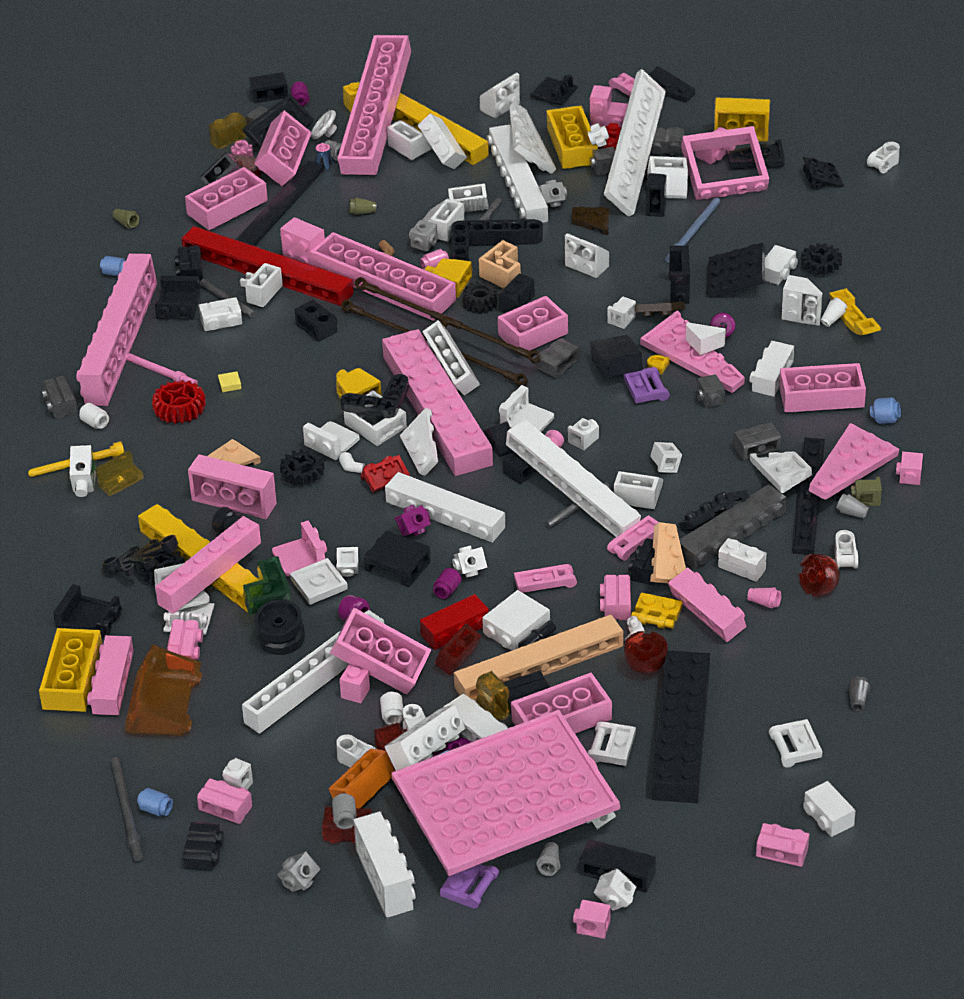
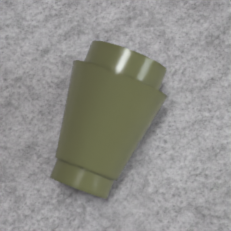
M357 197L349 201V213L361 215L376 212V202Z
M116 209L113 212V218L126 228H134L139 223V216L135 211Z

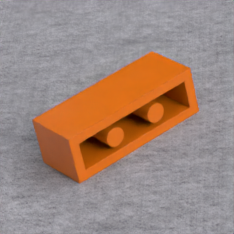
M370 748L329 788L332 799L339 794H349L355 798L356 812H358L383 785L388 783L392 777V772H395L387 751Z

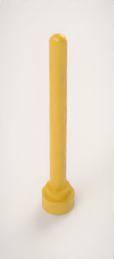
M122 442L113 443L109 449L94 452V461L110 456L112 458L117 457V459L125 457ZM70 459L30 469L28 475L35 477L69 468Z

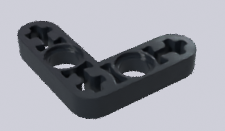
M403 374L392 376L382 398L354 393L344 394L340 399L341 409L349 413L388 419L393 418L397 415L409 389L408 377ZM368 404L374 405L372 407H365Z

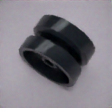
M275 599L259 607L255 613L254 623L258 642L264 651L273 655H285L294 652L302 645L305 638L303 619L300 608L294 602L285 599Z

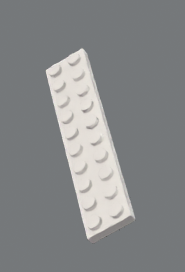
M643 69L636 73L604 191L607 199L627 216H632L635 212L666 92Z

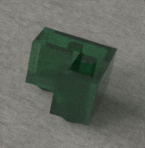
M278 556L257 561L260 581L243 585V599L249 616L255 614L259 607L266 602L275 599L291 601V591Z

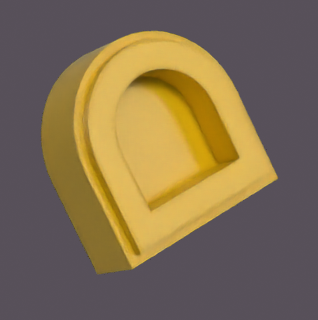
M661 355L650 356L647 359V368L655 367L658 369L659 374L662 375L670 363V358Z

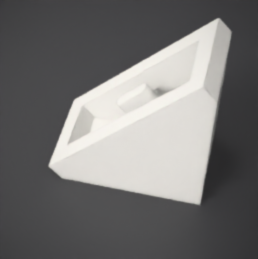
M687 322L686 341L702 355L725 345L726 329Z

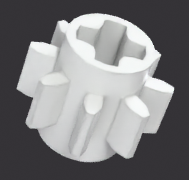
M599 123L590 126L591 131L588 132V136L592 145L597 144L598 147L606 145V139H609L606 127H600Z

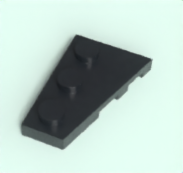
M659 66L649 74L666 91L665 97L687 103L695 95V88Z
M781 139L775 140V144L767 145V143L760 144L766 167L785 166ZM750 147L729 152L730 168H757Z
M746 490L732 493L720 492L714 496L713 501L701 504L699 510L691 511L684 515L685 519L678 524L681 530L694 529L715 517L714 512L719 513L733 507L732 502L744 501L750 497Z

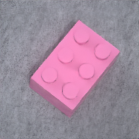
M547 296L498 316V335L506 343L529 351L568 334V315Z

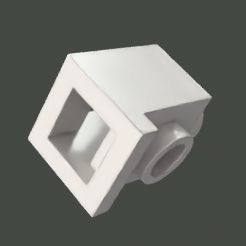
M622 297L617 303H614L613 307L609 306L608 323L625 329L636 317V301Z
M582 418L574 426L570 425L568 427V443L582 450L588 448L599 438V426L593 419L586 420Z
M654 442L650 457L657 464L658 472L677 473L682 454L673 443Z
M237 758L229 761L223 771L224 781L230 786L236 788L243 787L247 790L253 783L251 764Z

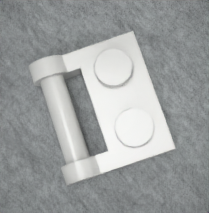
M808 719L773 726L769 729V735L778 747L784 767H791L797 762L822 757L821 747ZM783 735L789 736L795 752H789Z
M598 722L595 728L596 735L588 755L596 763L600 761L626 766L636 735V727ZM610 734L606 751L600 750L604 736Z

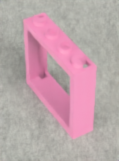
M754 126L683 136L681 149L687 161L688 173L696 200L767 190L769 176ZM750 143L759 176L702 184L693 151Z

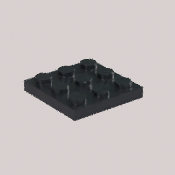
M763 242L709 257L707 293L710 298L760 285L765 281V246Z

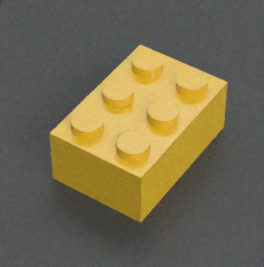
M716 98L714 131L720 127L730 130L754 126L757 140L768 142L770 99Z

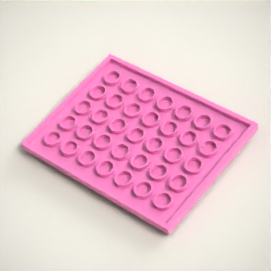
M559 709L392 772L394 783L448 876L620 809V802Z

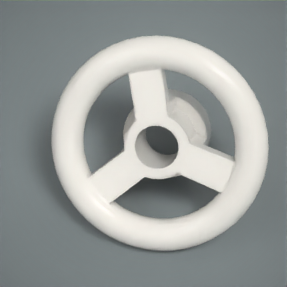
M329 110L317 121L311 131L312 139H318L323 134L330 137L335 132L337 126L333 124L336 117L334 110Z

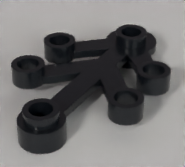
M169 535L160 542L158 539H153L141 549L139 546H134L119 558L112 556L102 562V570L110 575L118 571H124L126 576H131L137 572L134 563L143 564L145 569L153 568L157 562L154 556L150 555L161 551H166L167 553L176 551L179 544L175 535Z

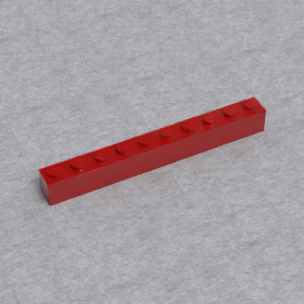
M195 226L181 238L182 247L189 248L190 246L197 245L200 247L202 260L244 274L247 272L255 274L264 263L279 267L282 274V287L341 306L344 300H349L354 294L353 279Z

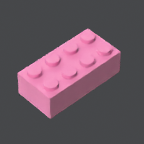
M283 111L271 122L254 164L275 182L283 186L296 174L312 132L286 111Z
M242 167L185 196L187 214L206 229L211 230L268 201L266 182L245 167Z
M859 363L780 368L779 389L785 412L865 407L866 387Z
M200 454L188 469L192 501L220 508L225 506L236 512L263 519L268 518L277 504L274 473Z
M353 608L329 653L353 666L369 670V675L407 695L415 685L431 649Z
M592 673L511 702V717L515 726L558 709L574 733L594 727L598 722L612 720V701Z

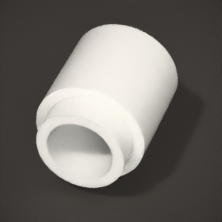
M87 403L80 409V419L96 429H103L109 422V416L106 411L92 403Z
M387 692L380 698L382 719L390 726L400 724L403 720L402 696L396 692Z

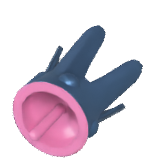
M325 143L318 144L316 146L317 156L315 162L320 164L321 157H323L325 168L328 170V155L332 164H334L330 155V146Z

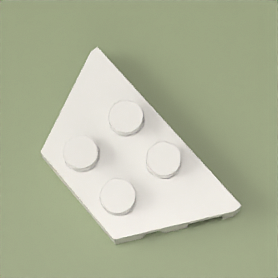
M796 452L769 453V457L758 458L756 453L750 454V461L781 493L786 492L812 475L811 467Z

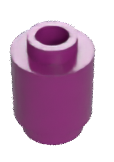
M295 82L290 90L291 95L301 106H305L309 102L308 87L303 82Z
M446 568L442 571L433 584V592L438 598L446 599L454 593L462 581L459 572L451 568Z

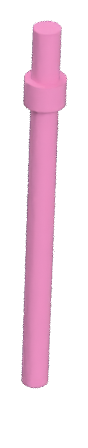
M127 353V361L172 378L173 381L180 382L183 379L184 382L198 383L197 380L186 376L183 372H175Z

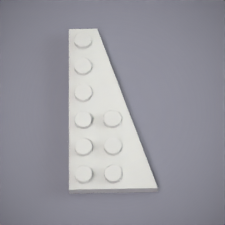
M513 102L509 108L514 150L522 154L528 162H534L542 171L546 170L552 174L556 167L527 110Z

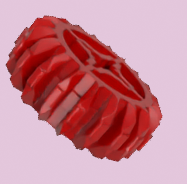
M183 379L180 382L174 380L172 383L167 382L166 385H160V389H155V394H153L152 408L156 417H160L161 421L166 420L167 423L174 422V424L181 422L183 424L185 421L191 422L192 418L198 419V415H202L206 406V398L202 387H199L197 383L192 384L191 381L184 382Z

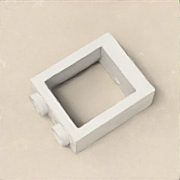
M372 391L367 394V396L382 398V396L376 393L375 391ZM371 404L365 405V407H372V406H374V405H371ZM399 409L395 417L385 418L374 426L362 419L366 415L344 411L345 425L376 446H379L407 428L406 412L402 409Z

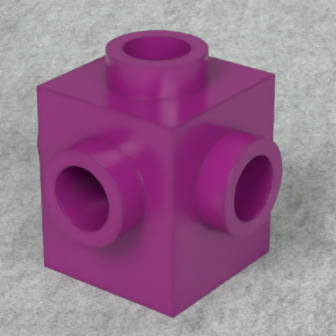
M414 504L403 509V514L394 517L402 536L411 533L416 536L425 532V527L431 524L429 513L424 509L423 505L416 508Z

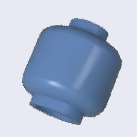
M893 397L876 399L873 406H870L871 418H875L878 424L895 423L897 418L901 416L900 403L896 402Z

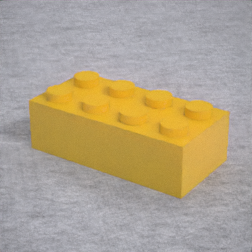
M582 105L547 110V129L562 168L590 166L592 150L598 149V145H592L589 139L588 132L591 131Z
M57 628L39 689L42 710L86 712L88 692L92 691V676H96V660H100L99 648L100 644H102L100 630Z

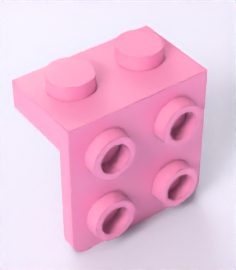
M309 520L301 522V539L272 548V554L285 576H290V573L325 559V553L327 552L324 540L321 541L319 539L316 527L313 528Z

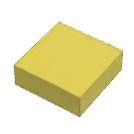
M238 372L218 375L222 392L241 389Z

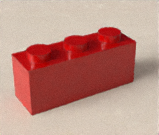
M474 594L420 619L421 636L436 650L476 630L482 629L483 617L489 613V609Z

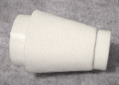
M839 298L830 300L820 321L825 326L830 327L831 324L846 312L847 305Z

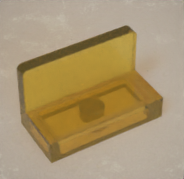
M126 451L96 467L98 486L109 496L143 479V472L133 464L130 451Z

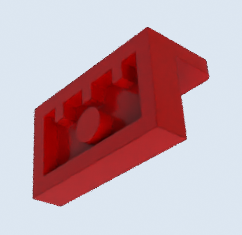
M400 455L385 457L377 464L370 463L366 465L360 478L362 480L366 479L371 491L374 493L384 489L398 472L410 476Z

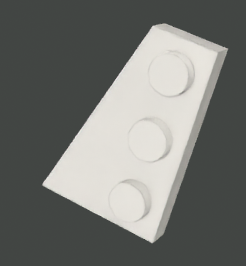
M425 408L400 435L418 472L423 476H426L438 463L436 442L432 440L434 427L430 424L432 412L428 408Z

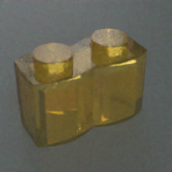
M234 112L224 119H217L209 125L211 144L220 149L229 146L232 142L244 139L247 136L242 131L246 127L245 117L239 112Z
M493 671L482 674L476 682V689L479 692L477 704L485 711H489L496 720L501 721L507 718L510 712V706L507 703L509 689Z

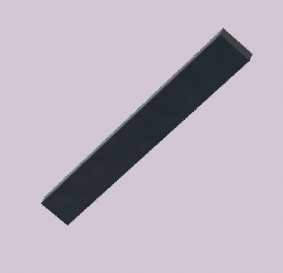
M307 161L236 240L256 246L324 171V165Z
M804 438L802 459L811 467L812 475L800 482L793 554L814 555L820 497L810 492L809 487L823 465L825 439Z

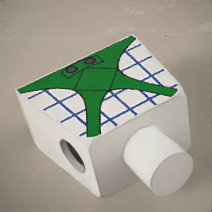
M91 445L71 446L70 479L72 489L76 496L85 497L87 492L94 491L96 467ZM80 463L85 464V468H80Z

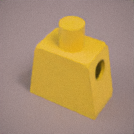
M443 258L436 267L427 265L425 268L428 272L455 282L456 297L458 298L472 278L471 261Z
M360 368L350 372L342 369L336 375L337 394L340 398L347 393L367 395L372 391L382 396L381 381Z

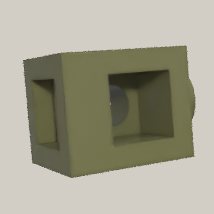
M876 477V480H855V486L850 488L851 496L866 506L881 505L882 489L880 477Z

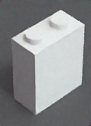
M517 590L483 617V633L487 637L499 642L503 647L513 651L519 648L518 643L528 637L533 629H539L550 620V610Z

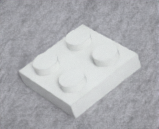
M328 558L290 573L291 581L309 604L348 589L347 582Z

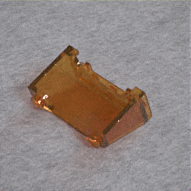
M152 644L136 674L124 731L131 734L183 736L185 732L188 733L193 721L190 720L187 709L191 690L194 684H199L202 677V672H200L201 662Z

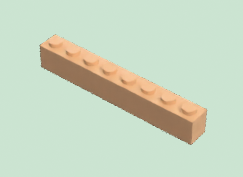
M612 615L599 618L454 672L455 689L459 695L464 693L475 701L499 693V683L537 671H541L544 676L623 647V630Z

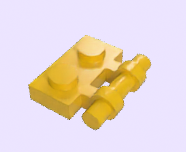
M641 592L635 606V612H632L631 616H636L643 625L648 623L657 625L658 628L665 629V627L673 629L675 621L677 622L681 612L683 601Z

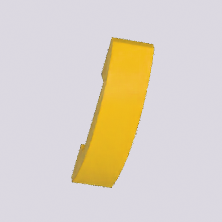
M847 288L829 293L831 300L839 298L847 305L846 312L840 318L852 332L858 335H866L881 331L878 323L873 318L867 319L855 305V297Z

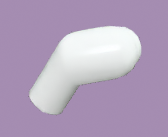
M343 452L339 456V462L345 471L362 473L365 467L364 463L354 462L352 455L348 452Z
M631 616L627 619L630 634L625 638V642L629 646H634L643 636L644 628L636 616Z

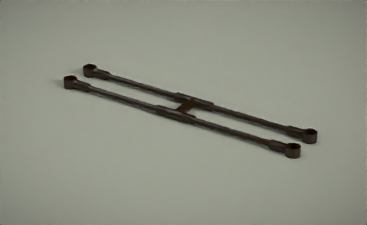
M358 277L354 282L358 290H367L374 294L378 293L428 314L431 318L439 320L445 328L450 325L457 329L468 331L517 352V354L528 358L533 364H538L542 359L536 350L529 351L522 347L518 348L468 327L462 322L444 314L430 311L368 283L363 277ZM344 300L341 304L342 309L346 313L353 312L360 316H366L403 333L410 331L366 312L365 309L354 305L350 300ZM462 353L466 360L503 375L504 378L516 382L519 387L528 384V379L524 374L517 375L508 370L504 371Z

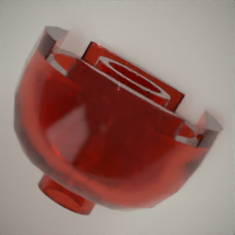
M809 554L803 558L800 563V567L803 566L802 573H799V580L806 594L811 593L813 597L827 595L835 590L840 579V571L835 560L825 554Z
M638 631L631 634L625 640V660L632 670L637 673L651 674L658 671L665 664L668 648L667 641L662 635L651 631V634H644V631Z

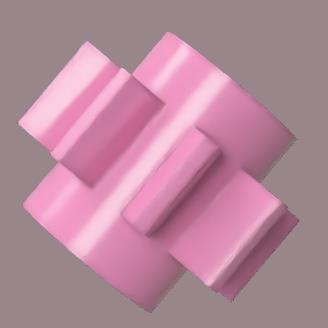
M244 140L237 141L235 146H231L232 156L240 163L249 161V157H253L252 145H248V142Z

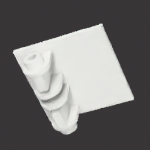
M205 603L198 607L183 608L174 614L165 612L164 621L166 623L163 632L171 631L174 619L184 621L197 620L199 628L203 629V635H206L215 604Z

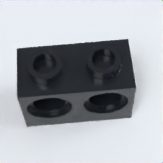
M313 299L294 309L296 325L318 342L337 333L338 321L336 316Z

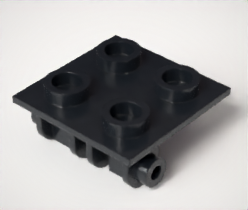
M565 75L563 80L546 77L530 96L562 105L578 86L573 84L572 75Z
M803 156L805 162L803 172L808 182H810L812 189L818 190L823 182L844 187L834 164L822 162L813 157L807 158Z

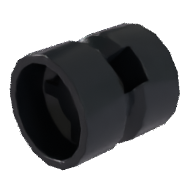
M221 507L212 519V529L221 534L243 517V515H238L236 511L228 507Z

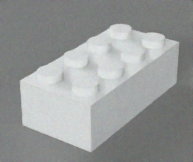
M381 812L354 819L356 851L386 918L413 910V900L416 899L412 886L415 883L414 876L411 870L407 871L406 859L404 854L398 851L399 844L396 836L392 837L390 834L391 826L388 819L384 820Z

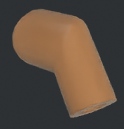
M382 240L379 243V248L383 251L382 253L393 256L395 250L387 241Z

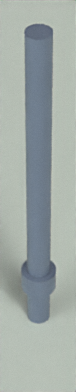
M718 198L712 200L680 241L673 246L686 245L719 205L720 200ZM668 254V255L666 256V258H665V260H666L668 263H669V254Z

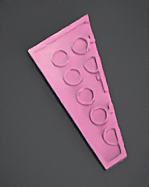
M678 310L640 338V345L661 356L670 358V361L701 377L716 374L725 390L731 393L745 383V377L732 364H728L721 353L718 354L713 350L700 355L686 341V324L690 322L684 320Z
M850 423L810 483L809 491L826 500L854 483L855 480L861 479L897 457L899 449L891 443L883 441L874 434Z

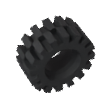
M476 281V284L471 282L470 286L466 285L465 289H463L464 308H467V311L470 312L472 310L474 314L476 312L478 314H482V312L486 314L488 310L493 311V308L497 307V288L495 285L491 286L490 282L487 284L486 281H482V283Z

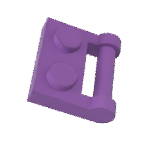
M651 367L624 374V380L635 403L656 399L665 401L670 397L668 390L664 388L659 378L660 374L657 368ZM647 378L653 381L655 390L652 389Z
M479 864L453 874L447 878L440 889V896L470 908H478L481 903V897L492 880L498 877L499 870L492 865L484 866ZM479 876L483 877L474 892L468 895Z

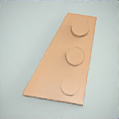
M233 439L208 455V457L244 466L250 463L254 465L261 463L260 456Z
M659 522L654 526L653 548L655 549V556L652 558L654 570L650 582L668 583L684 571L686 567L676 524Z

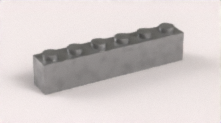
M768 484L749 496L750 498L739 502L679 540L684 562L691 568L696 569L716 555H719V549L728 538L740 541L759 528L766 526L775 518L782 516L786 511V496Z

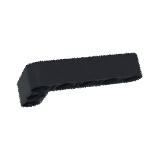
M537 219L455 221L451 226L452 259L469 261V245H497L502 240L512 245L539 244L543 240V223Z

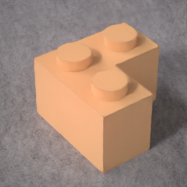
M504 240L479 258V277L502 288H505L517 274H521L520 263H518V247Z

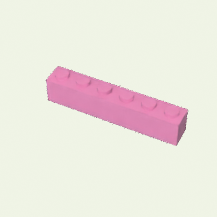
M244 516L157 584L155 588L158 605L174 614L261 544L259 524Z

